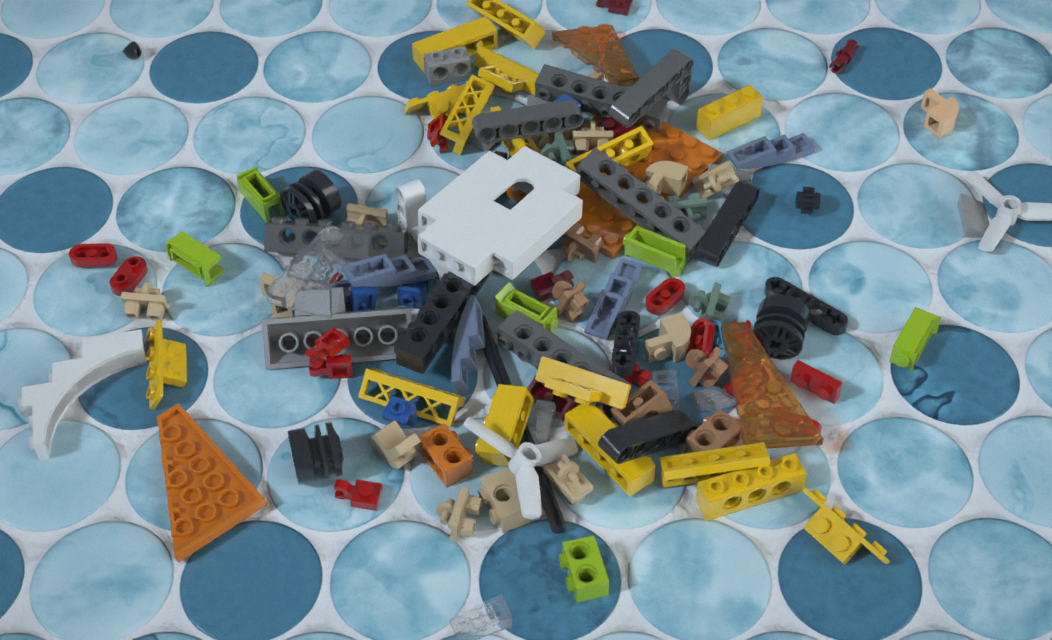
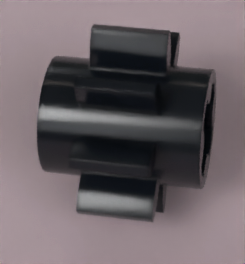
M803 187L802 191L796 192L795 208L801 209V214H813V209L819 210L820 192H815V187Z

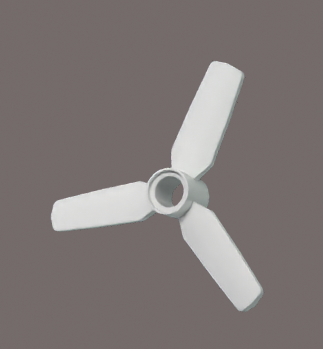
M976 171L966 172L965 177L992 205L998 208L996 216L990 222L978 245V249L993 251L1008 228L1016 223L1017 218L1026 221H1052V203H1021L1020 199L1015 196H1003Z
M467 417L463 424L466 428L511 458L508 466L510 471L516 475L515 479L522 516L528 519L539 518L542 515L539 477L534 467H544L552 464L564 454L568 458L576 455L578 452L576 442L573 438H564L538 445L524 442L517 449L512 443L473 418Z

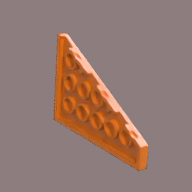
M178 403L158 415L157 424L161 443L173 552L176 561L179 563L265 507L266 501Z

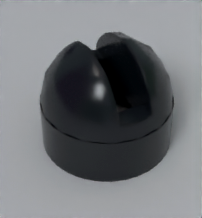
M133 41L124 48L123 53L129 59L135 60L141 56V48Z

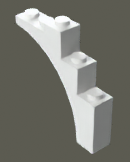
M142 329L82 339V349L78 350V359L52 363V373L48 374L49 383L22 387V397L18 398V407L20 413L25 414L30 430L33 431V436H29V445L31 451H36L39 461L50 459L51 442L56 427L67 409L80 395L94 384L112 374L127 368L147 364V350Z

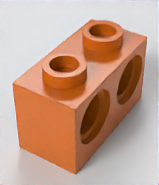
M445 423L418 437L421 440L418 443L419 453L446 488L473 474L472 462H474L472 452L469 448H464L461 445L457 433L454 430L450 431Z

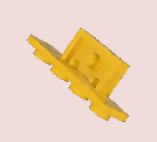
M483 46L477 47L473 65L479 68V77L501 87V90L506 93L525 90L535 95V81L539 73Z
M473 83L471 85L474 91L482 89V87ZM458 84L451 85L446 88V91L440 93L439 91H433L422 99H419V97L413 98L407 102L403 111L406 115L428 107L433 120L441 113L449 117L466 84L460 86ZM472 98L464 99L467 105L474 104Z
M157 320L153 328L150 327L146 334V341L149 342V348L146 353V360L149 361L146 379L149 380L146 398L149 399V409L152 410L156 409L163 397V383L182 388L187 383L186 344L163 339L161 320Z
M544 356L540 359L535 377L536 381L545 383L544 387L553 389L552 394L567 398L568 395L574 396L575 402L589 405L590 402H601L619 409H625L631 389L630 384Z
M806 487L802 490L821 507L803 528L844 565L862 545L886 565L890 562L884 556L888 551L876 541L870 544L864 538L867 533L856 523L852 526L844 521L847 516L836 506L830 509L824 503L827 498L816 488L812 492Z

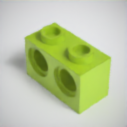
M595 536L562 542V553L558 555L561 569L567 571L568 577L565 578L567 590L569 593L574 594L576 603L608 596L609 579Z

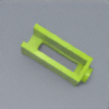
M257 166L236 175L240 193L266 222L270 220L268 208L273 205L282 215L286 213L280 201V194L258 171ZM257 186L266 197L263 198L254 187Z
M636 225L631 233L626 234L623 240L626 257L629 255L666 270L673 278L685 265L686 245Z
M181 231L165 243L169 260H173L200 279H204L206 287L225 273V269L217 264L222 260V256L185 232Z
M510 282L495 296L496 315L507 319L518 310L550 332H553L557 327L556 307L552 308L516 290Z
M915 307L893 345L889 362L913 371L914 365H916L931 335L937 333L941 317Z

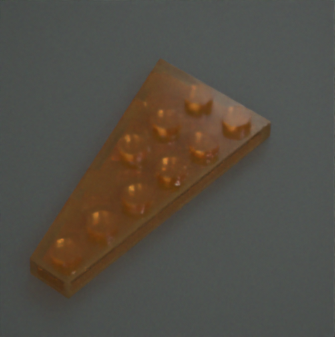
M600 24L597 27L580 26L578 29L552 32V40L555 42L560 41L564 49L570 48L571 54L586 65H593V70L597 73H604L605 79L612 84L630 87L639 80V76L612 25Z
M747 322L721 323V334L727 364L729 365L728 370L743 445L761 442L765 443L766 448L823 445L824 438Z

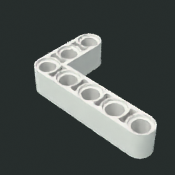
M415 179L395 188L398 224H401L402 228H408L409 245L418 257H423L418 253V235L424 231L418 227V209L427 201L422 182L419 179ZM430 260L437 270L436 278L434 279L440 284L443 274H447L449 271Z

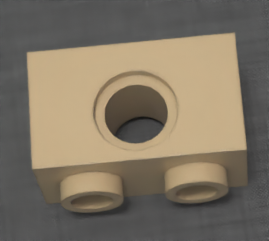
M509 467L480 478L481 489L478 490L479 498H482L483 505H488L493 524H498L503 533L532 522V519L522 516L516 479Z

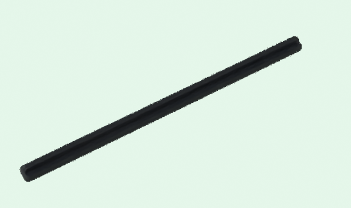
M482 314L485 342L483 351L497 387L498 384L512 385L487 319ZM526 424L520 445L524 442L535 445L529 427ZM535 466L534 469L539 477L541 503L551 530L554 534L562 533L566 530V523L548 476L543 472V467Z

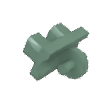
M555 132V141L552 144L547 143L541 150V155L565 167L566 162L578 157V155H572L574 151L573 140H564L561 132Z
M692 193L688 196V200L680 201L677 195L667 197L668 203L680 209L692 221L707 219L708 200L707 198H702L699 193Z
M715 282L712 291L705 294V291L699 290L690 295L689 304L695 312H700L699 318L705 317L711 322L715 320L724 322L725 314L715 310L717 308L724 312L730 301L729 296L720 292L721 284Z

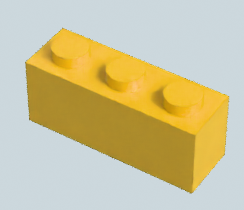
M748 85L698 109L696 129L710 141L761 116L763 96L751 85Z
M498 384L496 393L491 398L489 413L483 422L484 426L512 443L517 449L519 448L534 403L528 388ZM482 438L477 439L475 445L476 453L484 464L509 467L510 457L498 451Z

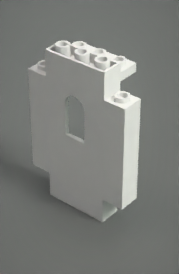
M526 146L509 160L488 151L418 209V227L424 230L418 235V253L474 286L492 270L513 280L582 218L583 200L576 196L580 191V175ZM513 185L514 191L521 190L528 195L509 210L494 200Z

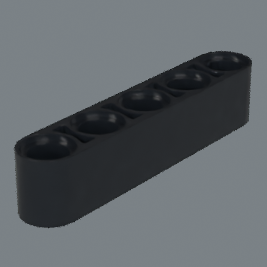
M740 181L735 183L699 242L695 252V260L714 267L720 265L755 206L760 188Z
M677 409L609 429L601 436L598 446L617 464H621L686 443L685 438L688 433L693 429L696 430L698 426L681 410Z

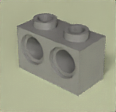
M465 46L424 54L425 74L430 87L468 80L471 77V61Z

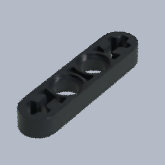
M771 277L765 282L764 294L766 297L775 294L797 297L807 306L808 310L819 309L822 312L818 315L810 312V323L832 335H842L845 333L848 318L841 311L780 277Z
M623 311L618 316L611 359V371L621 378L629 377L634 372L640 331V315L635 311Z

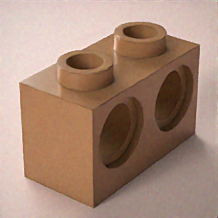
M719 409L713 415L709 414L700 427L688 433L685 438V453L737 446L742 441L744 425L722 409Z

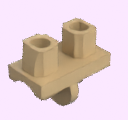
M590 121V127H582V131H573V143L576 155L578 156L588 152L589 147H599L613 140V131H604V127H595V121Z
M728 160L692 178V181L701 197L707 198L739 182V178Z
M349 203L347 205V221H354L355 225L375 222L381 227H387L388 209L370 208L360 203L357 205Z
M145 281L143 287H136L135 293L122 292L121 300L124 303V314L127 318L137 319L139 318L140 310L147 309V318L157 321L162 319L164 310L169 311L170 303L166 302L165 295H160V289L153 288L151 281Z
M565 454L556 462L543 467V472L572 505H576L584 500L585 495L593 491V485L579 471L578 464L570 461Z
M461 486L456 503L455 500L448 498L447 502L437 505L436 514L441 517L440 523L448 524V528L451 530L449 540L457 542L459 535L473 537L476 519L465 516L466 513L480 515L482 498L469 495V487Z

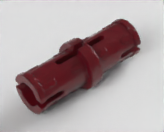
M849 39L844 47L837 51L835 59L829 65V68H832L831 72L839 74L844 66L851 62L853 54L859 47V45H856L857 41Z

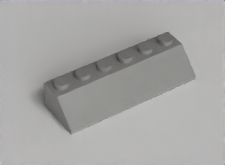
M411 307L347 311L338 314L262 319L266 369L310 366V360L304 353L309 348L315 347L314 341L333 327L348 336L351 343L336 355H351L352 362L396 359L394 346L398 339H402L408 324L412 322Z

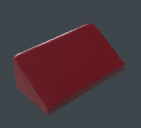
M534 377L528 386V390L535 404L562 421L565 420L567 412L579 406L580 403L575 402V398L568 395L567 398L554 395L552 394L553 389L544 387L545 383L536 381Z

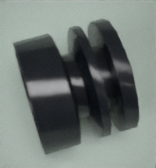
M316 169L310 170L300 177L298 182L290 184L289 187L283 189L280 193L283 209L292 221H295L296 218H308L309 222L318 223V220L331 216L342 205L340 194L333 182L324 173Z
M775 294L764 298L759 304L756 322L754 323L751 335L754 348L762 355L778 360L791 359L798 356L803 348L805 332L807 331L810 318L807 306L800 299L791 295Z
M332 421L325 423L326 435H321L319 424L314 426V437L309 438L304 427L287 431L298 485L316 481V469L318 468L322 469L326 479L330 478L328 466L332 465L334 466L336 477L343 475L342 466L344 458L339 435L335 431Z

